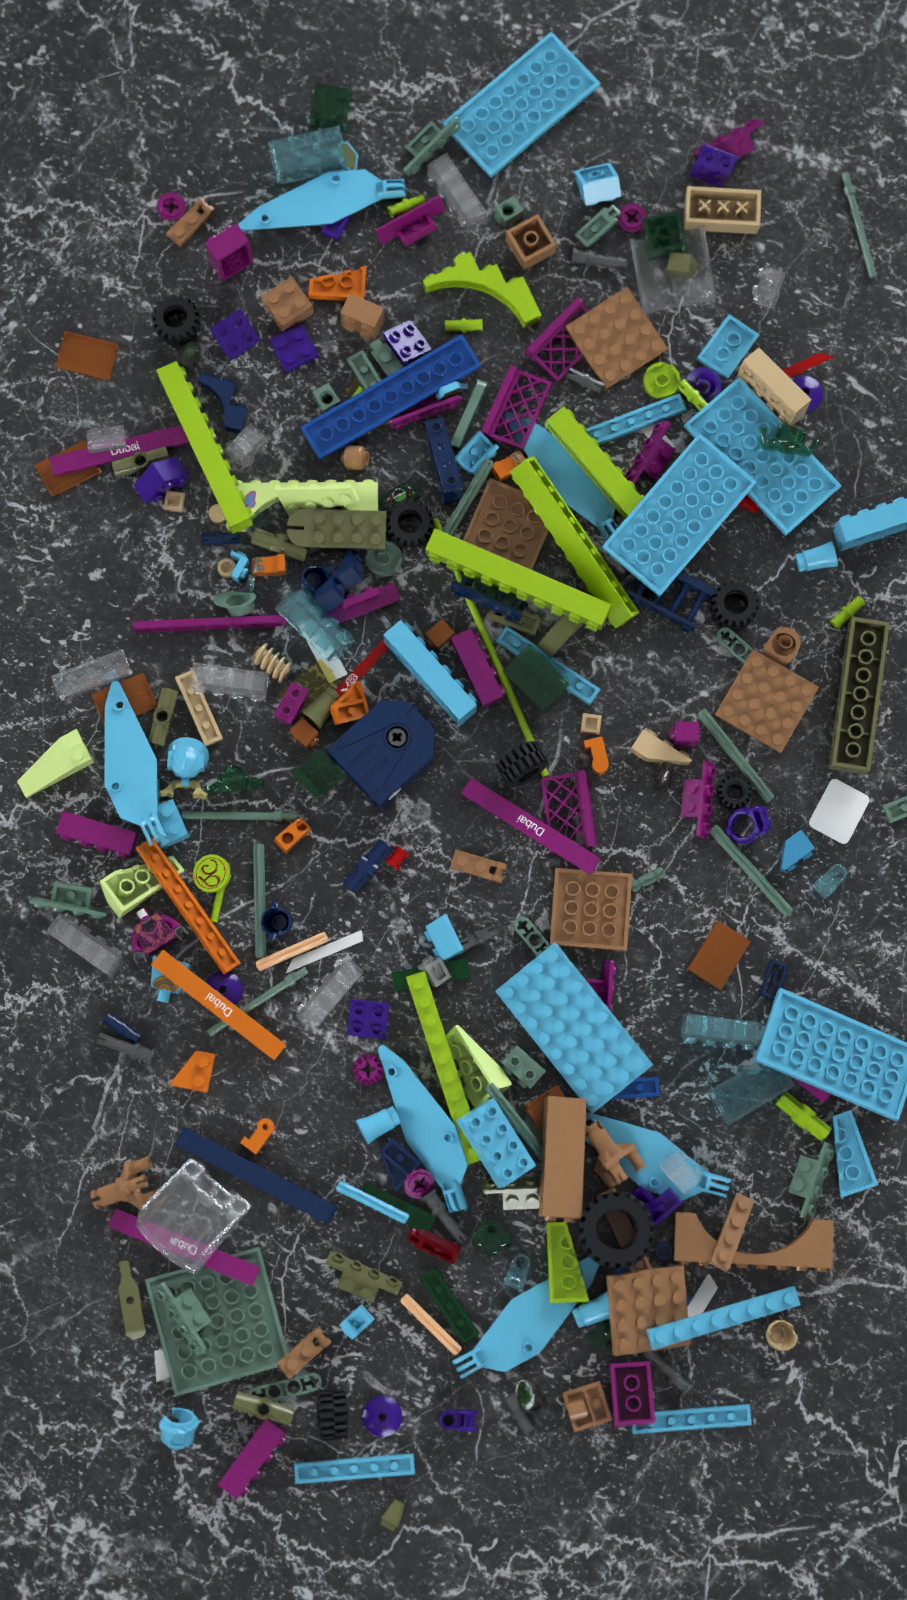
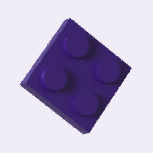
M302 323L269 339L285 373L319 357Z

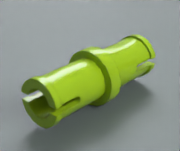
M423 194L411 199L405 198L400 203L388 206V211L391 218H394L425 203L426 200Z
M462 318V320H445L446 332L462 331V333H466V331H483L482 319L466 320V318Z
M683 379L680 385H677V388L688 398L687 401L689 403L692 402L699 411L708 404L700 395V391L695 390L686 379Z
M859 595L856 596L851 603L841 608L842 611L830 620V623L838 630L846 621L855 617L854 614L866 605L865 601Z

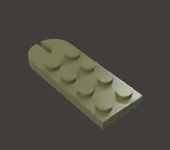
M300 509L295 511L287 522L288 528H293L294 526L304 527V530L287 529L290 541L301 548L385 550L386 511Z

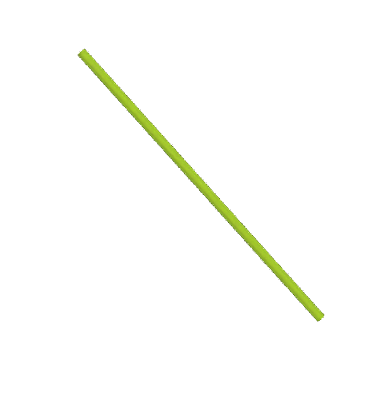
M433 519L434 528L443 531L439 519ZM457 569L453 573L457 582L460 583L463 574L461 570ZM465 598L527 742L535 741L476 604ZM547 768L541 772L542 778L549 775Z

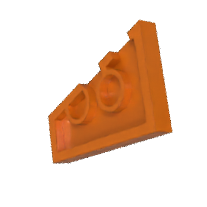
M367 266L360 267V269L354 271L346 270L344 273L337 275L328 274L311 278L309 281L308 298L346 301L349 293L364 299Z

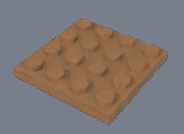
M628 286L565 326V329L599 381L605 383V390L668 350Z
M489 478L463 541L533 570L549 531L545 528L540 516L534 512V507L530 501L524 497L523 491Z
M752 650L714 716L781 754L819 687L759 652Z
M555 868L550 945L556 942L558 946L627 951L632 874L593 871L589 875L583 870Z
M676 1265L606 1275L612 1352L614 1356L690 1345V1339L652 1350L646 1332L648 1329L688 1317L684 1266Z

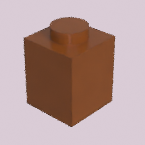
M441 619L425 633V642L431 649L435 648L439 651L450 641V637L454 636L455 632Z
M301 718L289 730L290 735L306 749L309 747L313 748L320 740L318 739L320 736L319 732L304 718Z

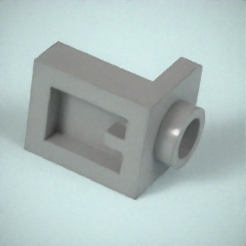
M428 956L418 966L419 970L425 971L432 987H438L451 978L441 957Z

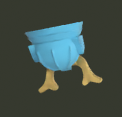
M183 737L174 740L167 749V768L172 770L175 776L180 777L181 780L171 781L167 788L159 791V796L173 798L174 789L192 788L195 790L193 792L194 799H207V793L202 791L200 783L196 780H190V778L197 777L200 772L205 771V765L209 760L207 747L201 741L194 738Z

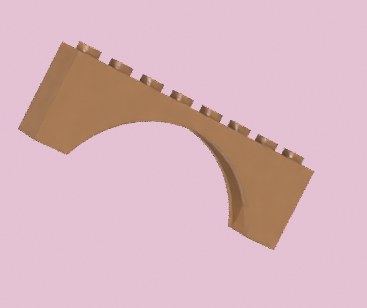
M674 1212L672 1260L677 1261L678 1265H689V1261L697 1262L698 1266H709V1261L717 1241L703 1228L696 1213ZM811 1219L804 1231L794 1241L772 1252L748 1254L736 1251L732 1264H736L737 1268H748V1264L756 1265L757 1269H768V1265L776 1266V1270H787L788 1266L795 1267L796 1271H807V1267L815 1268L816 1272H827V1268H833L834 1220Z

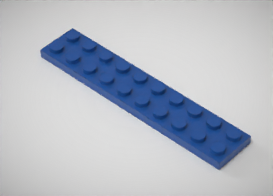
M461 334L306 423L300 429L318 459L322 460L433 396L441 387L459 381L481 368V364Z

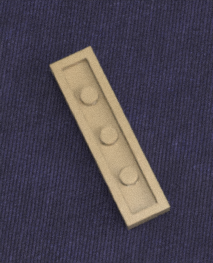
M193 670L176 676L175 680L204 745L207 747L223 740Z

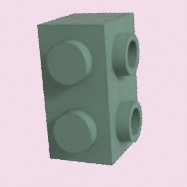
M517 1045L501 1062L503 1071L509 1076L512 1074L518 1078L516 1082L523 1089L526 1087L531 1089L546 1072Z

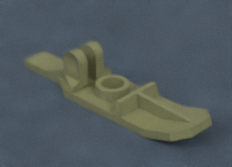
M129 1260L119 1261L122 1280L118 1291L126 1336L131 1339L142 1338L146 1333L139 1287L135 1279L132 1278ZM127 1297H133L134 1302L129 1303L127 1301Z

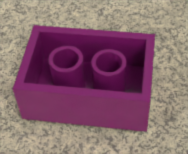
M237 223L233 226H227L222 233L211 236L205 243L210 264L222 282L253 263L249 240Z
M650 1361L610 1364L614 1427L654 1425L655 1412Z

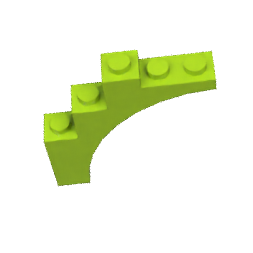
M471 252L460 253L454 259V267H446L442 272L436 275L430 274L423 280V288L426 293L450 287L471 288L485 292L505 304L516 315L524 329L541 322L542 315L524 277H513L506 283L497 264L493 266L487 265L480 271Z

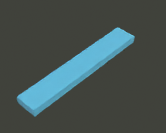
M679 393L587 428V434L591 438H595L599 445L656 424L659 421L685 413L687 409Z
M508 626L505 627L496 640V643L589 706L601 690L556 658H550L538 646Z
M750 1404L654 1411L655 1424L632 1426V1434L752 1425Z
M414 1453L294 1463L295 1484L415 1475Z

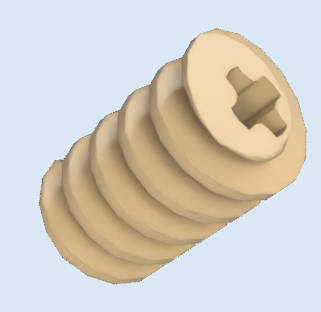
M265 643L256 651L252 660L255 659V665L261 664L260 668L262 670L267 668L266 673L269 675L273 673V679L279 678L278 682L282 684L293 671V668H290L292 662L289 661L285 664L286 657L278 659L280 653L277 652L273 655L274 648L266 650L268 643Z

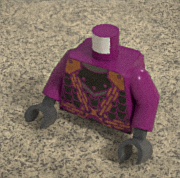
M143 908L136 913L141 923L134 926L135 931L132 934L133 959L137 965H139L138 961L140 959H144L147 962L146 957L151 956L177 939L182 940L181 934L185 932L188 935L189 932L176 919L166 914L159 915L158 913L150 916L146 908Z

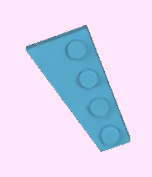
M849 1110L832 1116L840 1198L877 1186L878 1183L852 1111Z

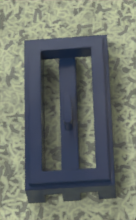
M770 959L758 996L775 1000L778 989L783 986L789 968L788 964ZM773 964H775L776 967L768 988V992L764 993ZM780 966H781V967H784V968H783V971H782V974H781V977H780V980H779V983H778V986H777V989H776V992H775V995L772 996L771 993H772V990H773V987H774V984H775V981H776V978H777V975H778Z

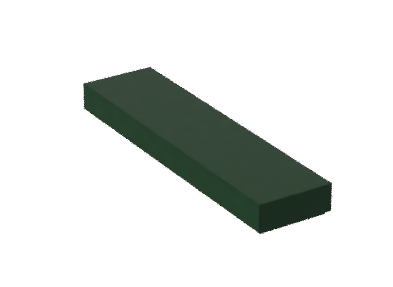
M467 958L444 962L451 976L445 982L471 978ZM417 967L391 972L395 992L408 990L409 986L406 977L423 972V970H419Z
M365 1183L363 1192L409 1214L405 1224L417 1230L424 1229L430 1232L437 1216Z
M436 1267L419 1278L463 1345L480 1334Z

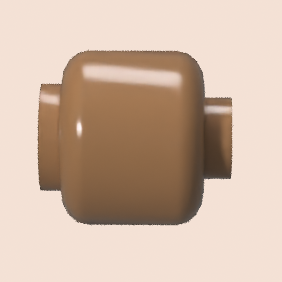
M348 445L341 452L340 460L346 469L363 470L369 464V452L363 446Z

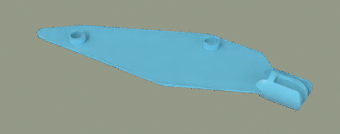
M365 169L327 172L257 207L239 223V227L242 231L333 224L382 199L406 197L405 180H380Z
M509 411L504 414L506 421L515 417L514 413ZM525 417L519 419L522 427L531 423V420ZM517 421L508 424L512 432L520 429ZM535 423L524 448L528 458L533 456L536 458L567 506L596 526L606 542L618 528L614 520L615 507L557 439ZM518 433L515 437L521 444L524 437L522 433Z
M113 681L105 704L104 785L119 817L139 825L149 845L152 846L154 844L147 830L150 829L156 842H160V838L154 828L156 825L163 839L167 838L158 819L157 759L121 684L118 681Z
M380 1045L378 1052L393 1102L401 1121L400 1125L405 1141L442 1188L449 1213L467 1209L468 1206L461 1183L468 1164L456 1126L407 1063L388 1047Z
M586 1112V1121L591 1119L594 1124L600 1120L601 1126H604L615 1145L618 1143H634L638 1148L637 1152L644 1163H646V1166L636 1172L628 1158L624 1156L619 1159V1164L626 1175L639 1186L643 1184L648 1191L662 1194L671 1187L682 1201L703 1191L727 1198L726 1193L710 1189L709 1187L729 1191V1186L712 1181L711 1179L731 1183L732 1179L707 1172L661 1133ZM586 1136V1137H585V1140H586L590 1145H592L591 1142H590V1140H589L588 1137Z
M590 1257L578 1262L586 1291L592 1284L599 1264ZM549 1279L511 1299L475 1348L452 1361L455 1365L470 1356L473 1357L456 1368L457 1372L474 1363L477 1365L460 1375L461 1379L482 1367L507 1372L539 1354L577 1303L550 1304Z

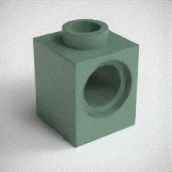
M514 195L495 206L494 218L504 228L523 218L524 210ZM504 211H511L512 214H511V215H505L503 212H504Z
M329 382L312 392L313 398L323 414L340 404V400ZM325 398H331L332 402L329 404L323 403V400Z

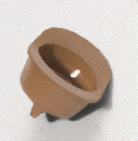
M779 628L773 632L765 644L763 655L783 667L787 666L801 646V639L794 628Z

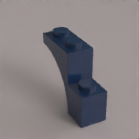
M205 373V375L199 374L197 380L199 387L213 393L224 407V430L243 435L249 413L248 409L241 404L232 405L237 391L236 384L233 383L234 381L228 378L218 379L208 373Z
M354 549L346 551L344 560L337 571L315 590L314 601L325 613L342 604L345 591L363 580L364 559Z

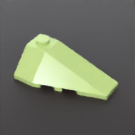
M75 729L60 737L17 781L26 798L94 763L78 730Z
M167 857L177 873L181 875L184 869L175 857ZM147 864L135 865L124 870H116L99 882L107 903L119 919L163 888Z
M455 1025L446 1035L452 1057L457 1060L460 1068L458 1071L459 1077H463L466 1085L464 1088L465 1094L474 1108L486 1100L492 1099L485 1090L489 1084L494 1083L502 1094L512 1085L503 1069L459 1025Z

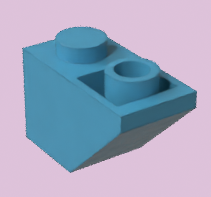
M802 830L783 843L779 869L781 872L785 870L790 872L798 866L796 862L801 858L805 861L813 855L811 851L815 847Z

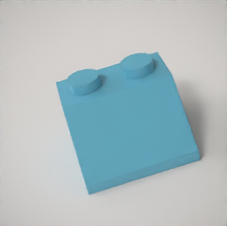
M610 163L574 171L580 195L585 205L592 206L601 201H613L621 197L619 177Z
M171 799L158 805V819L167 836L166 839H163L157 825L154 827L160 838V842L157 844L161 850L189 838L190 835L174 800ZM147 830L150 837H153L151 830Z
M447 914L425 926L427 931L424 934L428 942L432 941L435 946L432 949L435 957H441L442 961L445 962L463 953V947Z

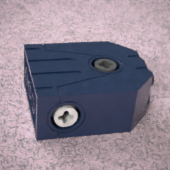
M381 700L327 749L329 757L379 811L434 762L435 725L428 717L423 718L422 711L415 703L411 705L408 701Z

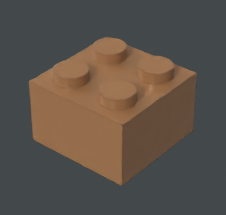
M539 214L506 231L505 240L523 270L556 253L557 244Z
M292 276L261 296L263 306L282 332L293 328L314 314L313 305Z
M349 293L340 312L343 328L349 332L356 331L365 339L376 340L385 322L384 308Z

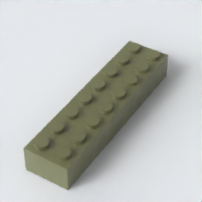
M852 617L848 622L828 769L867 775L870 772L890 622Z

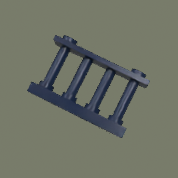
M440 417L425 421L427 428L425 436L444 505L459 502L462 498L460 490L463 489L444 418Z
M681 571L673 580L680 584L681 588L669 611L659 606L666 590L660 597L655 595L652 602L642 597L647 587L642 582L635 593L629 590L628 596L635 606L641 605L679 625L681 630L694 633L697 625L692 622L703 601L711 600L716 589ZM692 590L697 593V598L686 619L676 615V612L687 591Z
M465 575L460 583L455 580L453 581L451 591L456 596L465 597L499 614H503L510 621L520 622L523 612L518 609L522 600L516 598L513 605L509 606L501 602L505 593L498 590L495 598L484 594L488 585L482 582L478 590L467 586L471 578Z

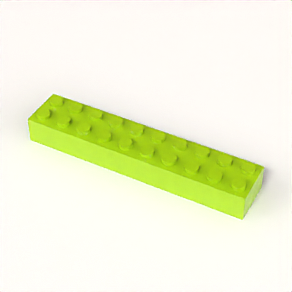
M435 528L425 549L429 560L434 563H445L446 567L450 570L457 571L459 569L469 578L474 579V577H477L485 585H496L499 587L498 590L506 594L512 592L516 594V598L522 601L531 600L536 607L541 609L547 607L551 609V613L557 616H562V614L568 616V620L576 624L582 622L586 624V628L595 632L597 629L602 630L611 609L610 603Z

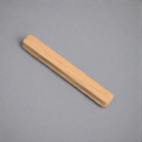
M322 932L257 960L256 966L259 971H262L329 941L327 934Z
M408 1294L401 1298L400 1302L453 1355H457L461 1351V1346Z

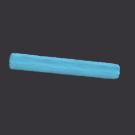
M340 1181L337 1185V1191L403 1224L409 1218L408 1213L343 1181Z

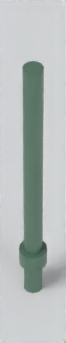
M846 172L842 174L845 186L843 189L845 197H848L869 279H873L877 276L855 198V187L851 183L849 173Z
M182 811V819L274 820V822H282V820H297L298 814L282 813V811H274V813Z
M303 967L293 975L289 974L284 977L285 980L240 1009L247 1014L288 986L292 987L297 984L296 981L309 972ZM220 1021L208 1029L207 1032L211 1037L227 1027L228 1024Z

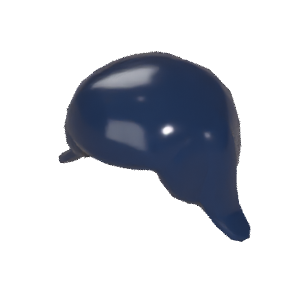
M316 565L306 567L300 574L301 588L314 595L315 590L330 578L336 567L324 568Z
M275 899L271 900V907L267 908L261 917L262 930L269 935L268 940L271 942L290 932L293 926L291 913L278 905Z

